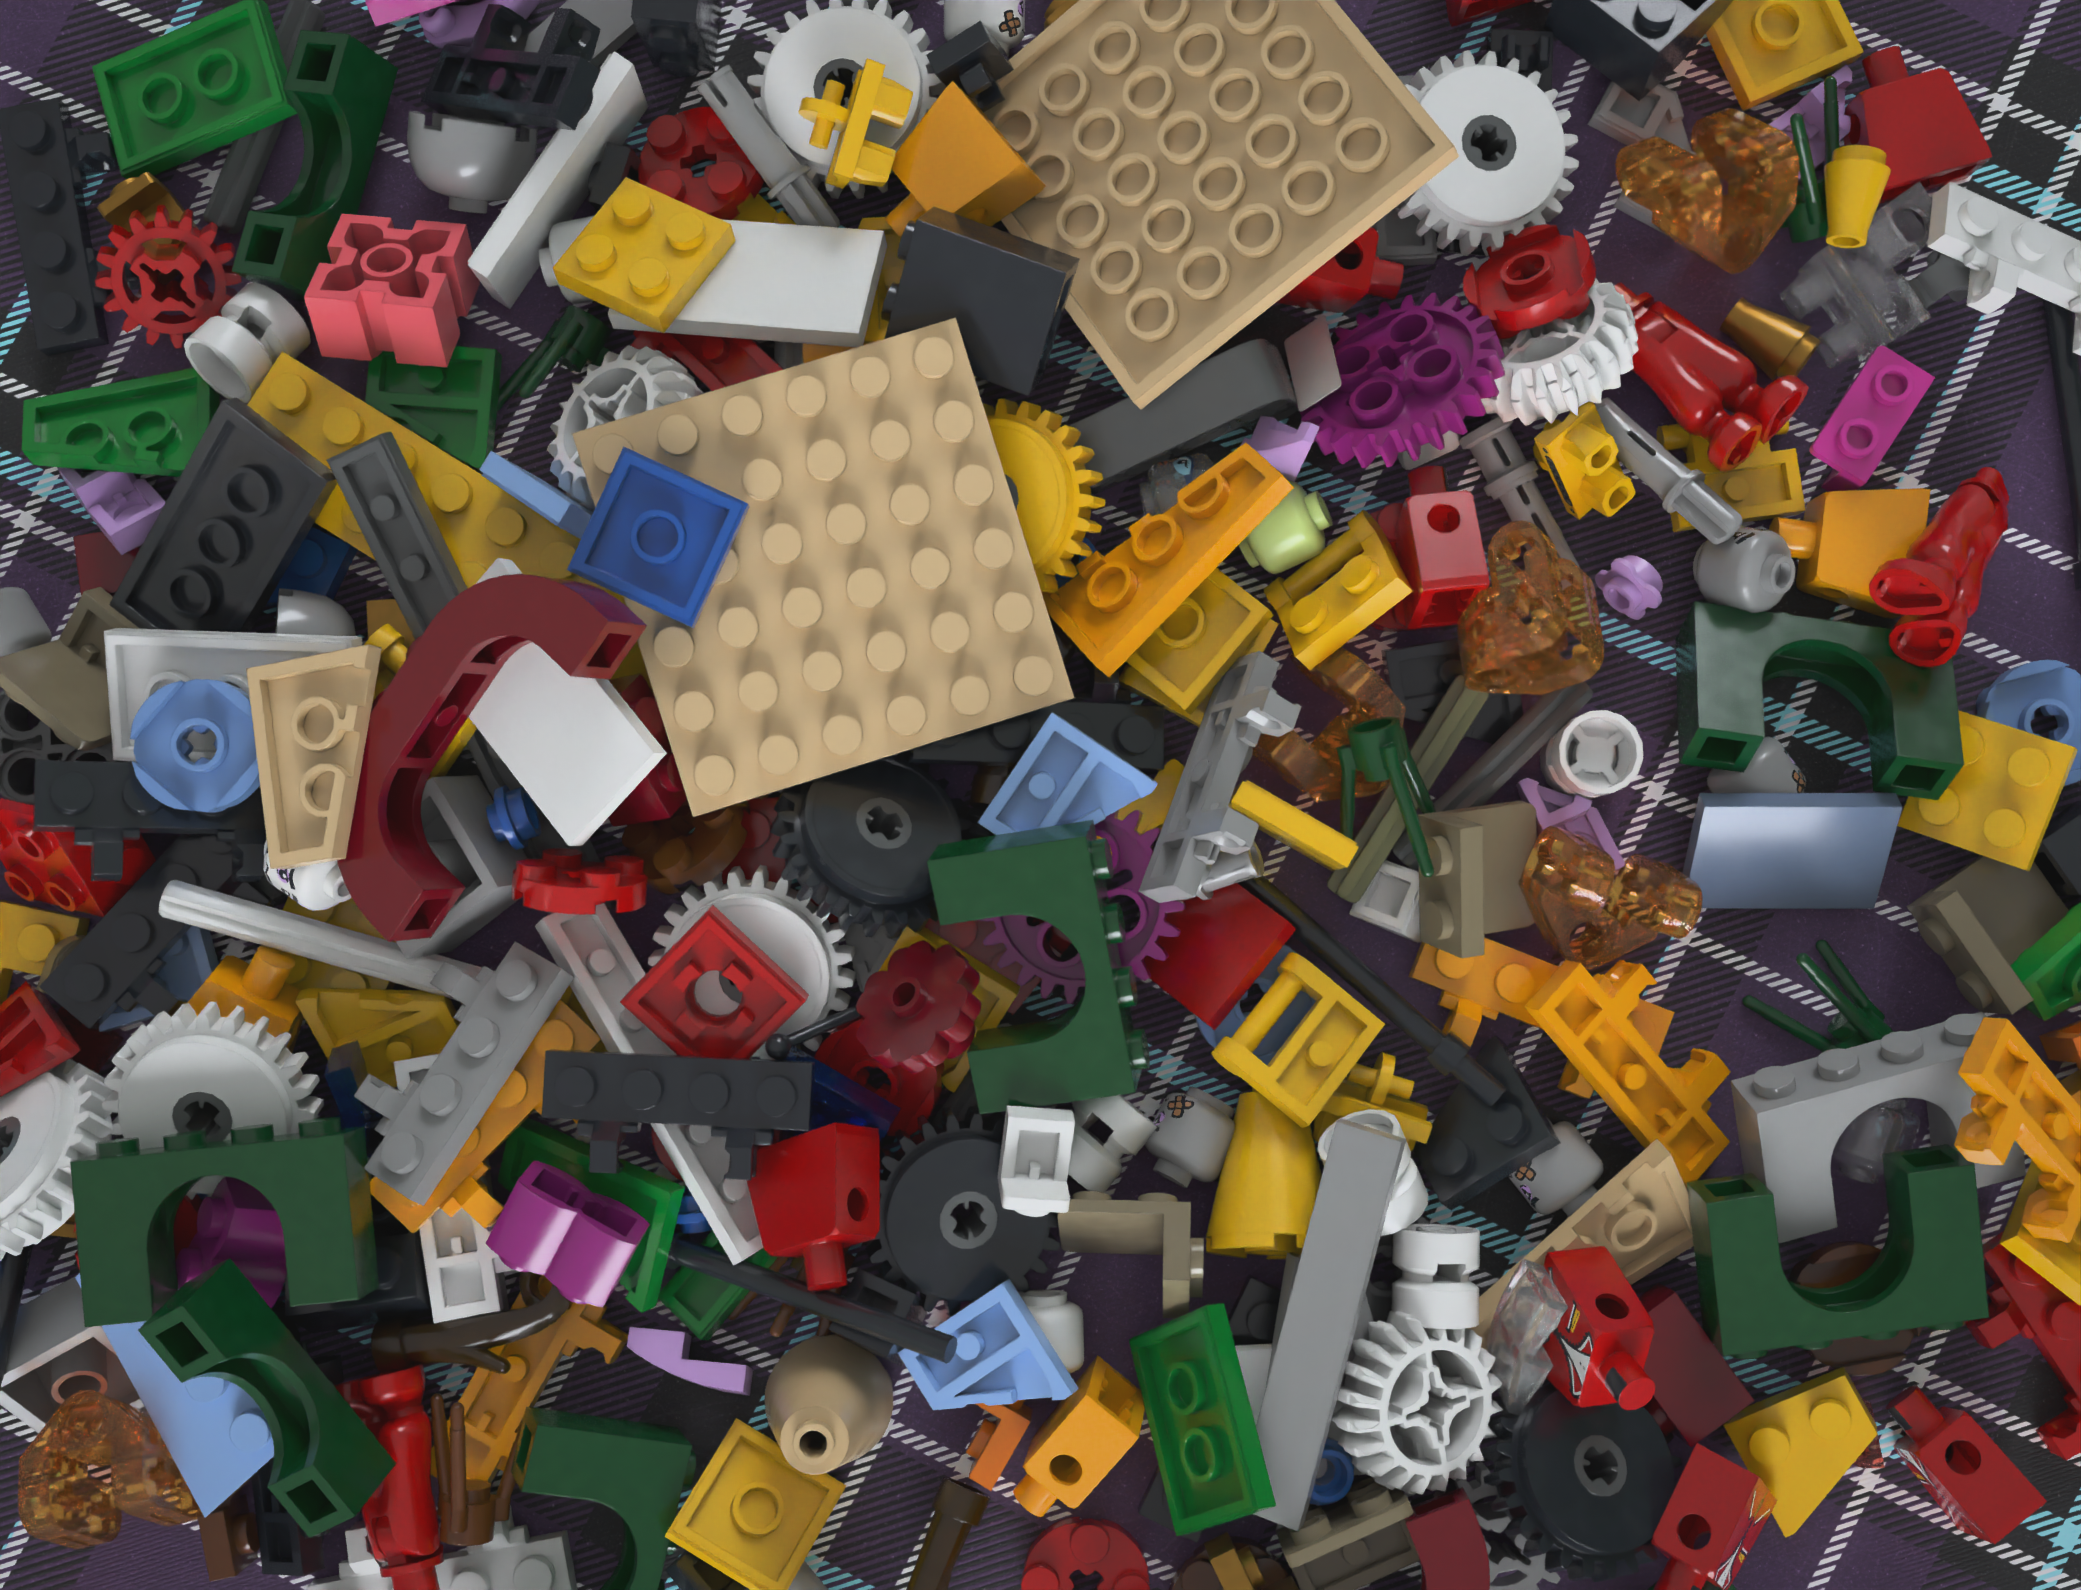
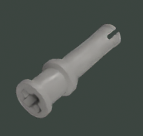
M1498 417L1468 433L1458 441L1462 449L1471 450L1485 476L1487 484L1484 486V490L1487 496H1492L1493 500L1500 498L1555 604L1591 584L1588 579L1586 580L1560 527L1557 525L1534 482V479L1539 477L1536 472L1538 467L1535 461L1526 460L1510 430L1513 420L1503 423L1501 418Z

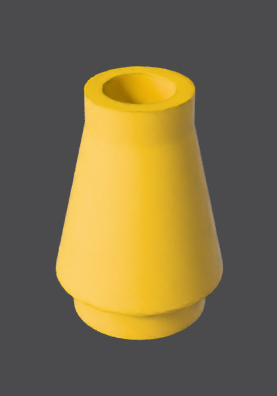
M1867 145L1842 146L1833 151L1831 162L1824 166L1828 223L1826 242L1840 248H1859L1866 245L1868 230L1891 173V169L1885 165L1887 155L1883 150Z

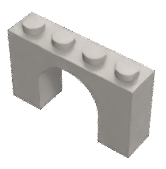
M1982 1011L1974 1014L1954 1015L1945 1022L1912 1031L1892 1032L1880 1040L1847 1049L1827 1050L1815 1058L1786 1066L1765 1067L1753 1075L1731 1080L1744 1174L1753 1173L1773 1193L1779 1243L1838 1227L1831 1178L1833 1150L1846 1127L1869 1108L1898 1098L1926 1100L1931 1146L1948 1144L1958 1151L1954 1143L1961 1119L1973 1112L1971 1109V1099L1976 1095L1958 1074V1070L1983 1017H1987ZM2014 1141L2004 1165L1974 1163L1977 1189L2026 1175L2024 1150L2016 1141Z

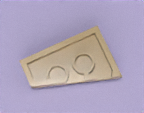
M368 644L246 668L270 869H290L346 859L382 651L381 647Z

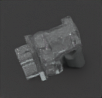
M1920 181L1875 212L1868 230L1866 245L1859 248H1840L1828 245L1807 261L1798 270L1799 275L1780 293L1781 300L1792 316L1798 320L1822 306L1834 323V327L1818 337L1821 342L1816 349L1828 368L1832 369L1855 358H1858L1860 363L1869 358L1878 346L1887 347L1932 318L1927 307L1937 302L1946 294L1953 301L1957 302L1962 301L1968 296L1970 268L1966 267L1963 262L1936 250L1927 257L1929 267L1910 281L1906 280L1902 274L1898 276L1894 270L1905 261L1912 259L1928 248L1932 199ZM1912 210L1916 211L1922 217V220L1924 222V228L1919 222V220L1916 218Z

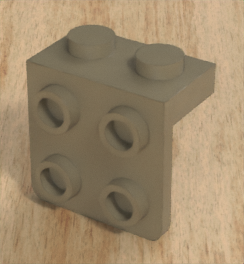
M102 587L83 592L58 640L0 657V687L4 689L7 696L23 705L50 727L62 742L82 751H89L112 742L104 631L114 628L140 629L109 605L113 596Z
M1512 801L1418 814L1434 867V874L1431 877H1424L1419 867L1420 941L1459 958H1468L1484 955V934L1526 928L1535 922L1537 917L1536 809L1532 804L1524 801Z
M1982 855L1906 906L1918 922V929L1924 941L1934 952L1941 955L1955 975L1956 985L1965 999L1980 1012L2014 1014L2034 1000L2010 965L2017 960L2025 949L2035 944L2063 919L2069 911L2035 862H2033L2030 872Z
M1082 1191L1072 1195L1068 1212L1057 1213L1061 1248L1064 1251L1163 1255V1318H1178L1189 1313V1298H1202L1204 1238L1190 1237L1191 1202H1178L1175 1196L1166 1193H1146L1140 1195L1138 1201L1112 1200L1109 1194L1103 1192Z
M1368 1477L1351 1486L1349 1492L1345 1495L1347 1499L1322 1509L1321 1505L1309 1504L1304 1525L1299 1531L1285 1526L1275 1530L1285 1558L1295 1575L1300 1589L1356 1590L1420 1561L1404 1520L1414 1513L1404 1492L1397 1488L1393 1490L1376 1483L1375 1478Z

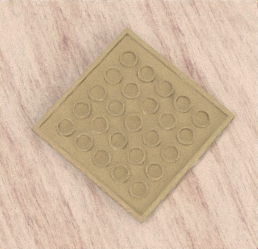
M1079 0L1009 59L1014 70L997 80L1005 100L984 112L1046 185L1040 193L1001 219V221L1012 235L1080 259L1065 309L1127 395L1140 409H1143L1459 157L1453 143L1335 0ZM975 96L971 99L978 105Z
M956 317L572 433L595 507L623 447L742 500L750 506L694 628L624 597L626 606L647 625L637 641L693 817L1074 699Z

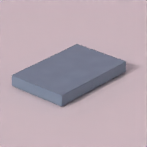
M1699 793L1678 892L1683 908L1874 909L1901 815L1902 805L1896 793Z

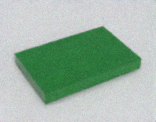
M242 0L92 66L121 176L126 179L139 177L145 172H149L154 176L298 114L283 90L288 73L268 4L263 0Z
M1224 1303L1205 1305L1129 1339L1176 1536L1195 1533L1275 1507L1276 1502Z

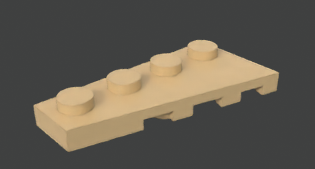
M1658 1139L1653 1141L1479 1297V1325L1468 1329L1473 1330L1478 1336L1483 1338L1481 1348L1486 1349L1489 1354L1496 1358L1489 1370L1490 1373L1522 1354L1547 1252L1605 1246L1629 1284L1632 1285L1694 1246L1688 1191L1671 1153Z

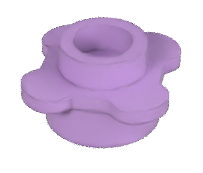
M1628 555L1623 558H1616L1611 563V570H1600L1595 576L1596 584L1603 591V595L1609 605L1632 619H1641L1645 615L1647 607L1655 609L1662 602L1660 592L1663 589V582L1659 573L1649 562L1638 556Z

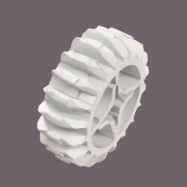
M1595 278L1593 285L1587 292L1590 299L1589 306L1580 315L1565 320L1557 318L1541 326L1522 330L1511 338L1499 339L1505 357L1500 359L1505 370V376L1494 380L1499 390L1498 396L1481 399L1487 414L1497 413L1503 423L1519 417L1523 424L1527 426L1532 424L1538 417H1545L1552 424L1558 414L1571 411L1577 415L1578 407L1587 402L1601 403L1603 390L1621 387L1620 375L1634 369L1632 357L1639 350L1637 345L1638 334L1634 325L1635 319L1629 304H1626L1623 295L1616 292L1612 282L1599 283L1597 278Z
M628 345L621 351L620 355L608 351L604 356L601 366L589 364L587 367V377L581 383L572 382L574 392L568 401L559 403L563 413L561 418L550 426L557 437L549 444L547 451L554 457L550 471L558 477V487L566 491L568 497L594 512L595 505L572 433L704 394L697 387L694 377L687 373L688 370L674 359L647 346L642 349H636Z
M1389 1311L1387 1323L1380 1320L1368 1322L1369 1341L1359 1338L1352 1342L1356 1356L1352 1363L1347 1362L1344 1372L1346 1375L1344 1386L1340 1387L1337 1400L1343 1402V1407L1332 1417L1337 1427L1345 1430L1338 1444L1344 1448L1345 1452L1353 1455L1351 1463L1360 1472L1375 1478L1376 1483L1391 1490L1397 1488L1409 1494L1417 1493L1423 1495L1426 1488L1431 1491H1445L1448 1478L1453 1480L1466 1479L1467 1460L1472 1462L1484 1461L1479 1448L1482 1439L1497 1437L1488 1426L1490 1416L1503 1410L1496 1401L1492 1400V1393L1503 1384L1495 1374L1489 1372L1496 1358L1489 1354L1486 1349L1481 1348L1483 1338L1471 1329L1423 1328L1417 1318H1411V1314H1404L1398 1311L1394 1314L1393 1311ZM1431 1351L1436 1355L1441 1365L1442 1376L1440 1375L1439 1367L1433 1365ZM1391 1426H1395V1432L1402 1435V1449H1399L1394 1442L1390 1431Z

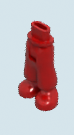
M1622 282L1614 286L1616 292L1623 295L1626 304L1630 305L1635 319L1634 325L1638 334L1637 345L1639 350L1632 357L1634 366L1632 370L1656 393L1671 416L1687 433L1701 436L1708 441L1707 455L1709 462L1718 470L1727 472L1743 463L1752 454L1758 441L1763 444L1768 442L1792 417L1806 397L1809 387L1795 375L1777 378L1765 388L1760 387L1757 384V369L1754 363L1741 352L1712 337L1661 301L1657 300L1654 302V297L1648 292L1636 295ZM1724 409L1732 412L1733 415H1729Z
M1984 467L1978 470L1975 477L1962 481L1957 490L1944 501L1925 530L1907 550L1906 558L1889 560L1879 566L1869 583V593L1877 605L1889 612L1904 615L1898 620L1889 634V644L1896 656L1907 663L1920 667H1934L1945 664L1956 654L1967 631L1968 618L1977 611L1979 606L1984 571L2000 543L2003 532L2008 529L2009 513L2007 505L2009 503V495L2002 475L1998 470L1992 467Z
M423 1364L393 1373H379L334 1385L396 1462V1465L361 1508L374 1558L379 1562H388V1565L379 1568L381 1577H391L394 1590H440L435 1565L444 1562L443 1544H440V1526L430 1479L432 1424L422 1405L426 1382Z

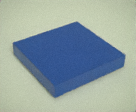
M623 447L567 570L694 628L750 506L742 500Z

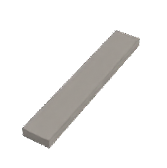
M1342 1118L1336 1121L1256 1424L1276 1506L1253 1514L1295 1531H1299L1305 1522L1406 1143L1405 1138Z

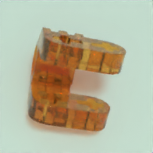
M1727 108L1696 121L1691 132V147L1693 152H1696V155L1656 136L1621 148L1617 154L1615 168L1619 185L1625 195L1634 202L1651 210L1652 224L1684 249L1731 274L1743 272L1758 259L1796 206L1799 155L1793 141L1783 131L1737 109ZM1719 178L1728 182V192L1726 195L1722 194V185Z
M1520 520L1510 522L1501 527L1492 537L1488 546V563L1492 587L1478 592L1456 625L1465 686L1472 691L1483 693L1543 695L1592 678L1600 669L1604 660V642L1595 587L1591 578L1572 560L1558 558L1553 541L1532 522ZM1528 543L1533 549L1524 553L1525 570L1522 571L1511 560L1518 558L1521 553L1520 546ZM1564 579L1571 584V586L1565 589L1562 588L1561 582ZM1530 611L1532 622L1524 624L1521 619L1528 616ZM1567 632H1570L1581 644L1572 648V658L1565 660L1559 653L1568 649Z
M1342 647L1320 664L1313 667L1311 671L1292 653L1289 657L1300 672L1319 689L1342 702L1349 711L1345 715L1336 716L1316 737L1311 746L1294 730L1280 737L1261 733L1257 745L1253 747L1252 755L1275 770L1285 781L1293 784L1301 792L1307 793L1316 802L1340 799L1341 766L1336 748L1350 744L1347 730L1360 722L1381 717H1396L1399 719L1400 727H1403L1406 707L1368 664ZM1356 769L1355 797L1379 793L1391 781L1388 779L1368 782L1365 780L1364 773Z
M1549 826L1538 836L1518 885L1540 935L1565 960L1580 962L1586 969L1590 970L1655 940L1658 933L1681 939L1693 930L1702 909L1703 899L1701 888L1696 882L1668 863L1636 853L1625 860L1624 867L1620 868L1614 881V860L1607 852L1582 835ZM1586 922L1585 930L1581 936L1573 941H1569L1570 934L1574 928Z
M81 1390L66 1399L19 1458V1516L28 1534L41 1540L73 1549H83L111 1542L118 1536L121 1529V1510L128 1515L163 1526H175L198 1520L197 1516L202 1513L152 1419L138 1408L94 1390ZM90 1463L98 1467L111 1464L112 1487L105 1482L88 1477V1464Z

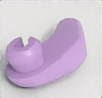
M483 0L472 5H443L419 13V23L423 28L426 39L438 48L443 49L445 45L470 47L488 4L503 5L526 20L541 0Z

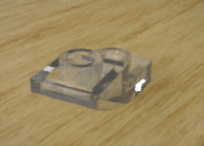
M1524 1258L1511 1276L1499 1300L1488 1333L1486 1346L1488 1353L1496 1358L1489 1372L1495 1374L1502 1383L1496 1390L1507 1411L1518 1416L1534 1393L1541 1388L1546 1376L1554 1367L1542 1344L1557 1328L1561 1317L1568 1309V1305L1545 1267Z

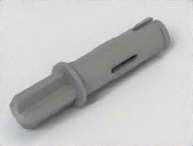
M730 64L710 76V81L705 80L696 90L700 95H703L771 189L767 193L769 199L777 197L796 225L839 227L840 221L807 176V173L811 170L808 164L804 166L799 164L735 76Z
M1609 397L1603 398L1601 403L1595 404L1606 432L1613 436L1619 450L1616 455L1617 459L1659 495V498L1663 500L1662 506L1668 513L1677 511L1714 544L1725 543L1735 534L1743 522L1741 515L1704 483L1705 474L1701 470H1689L1652 435L1622 411Z

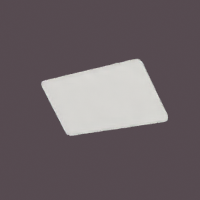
M1321 315L1288 337L1284 342L1300 412L1306 410L1341 386L1340 374L1326 316Z

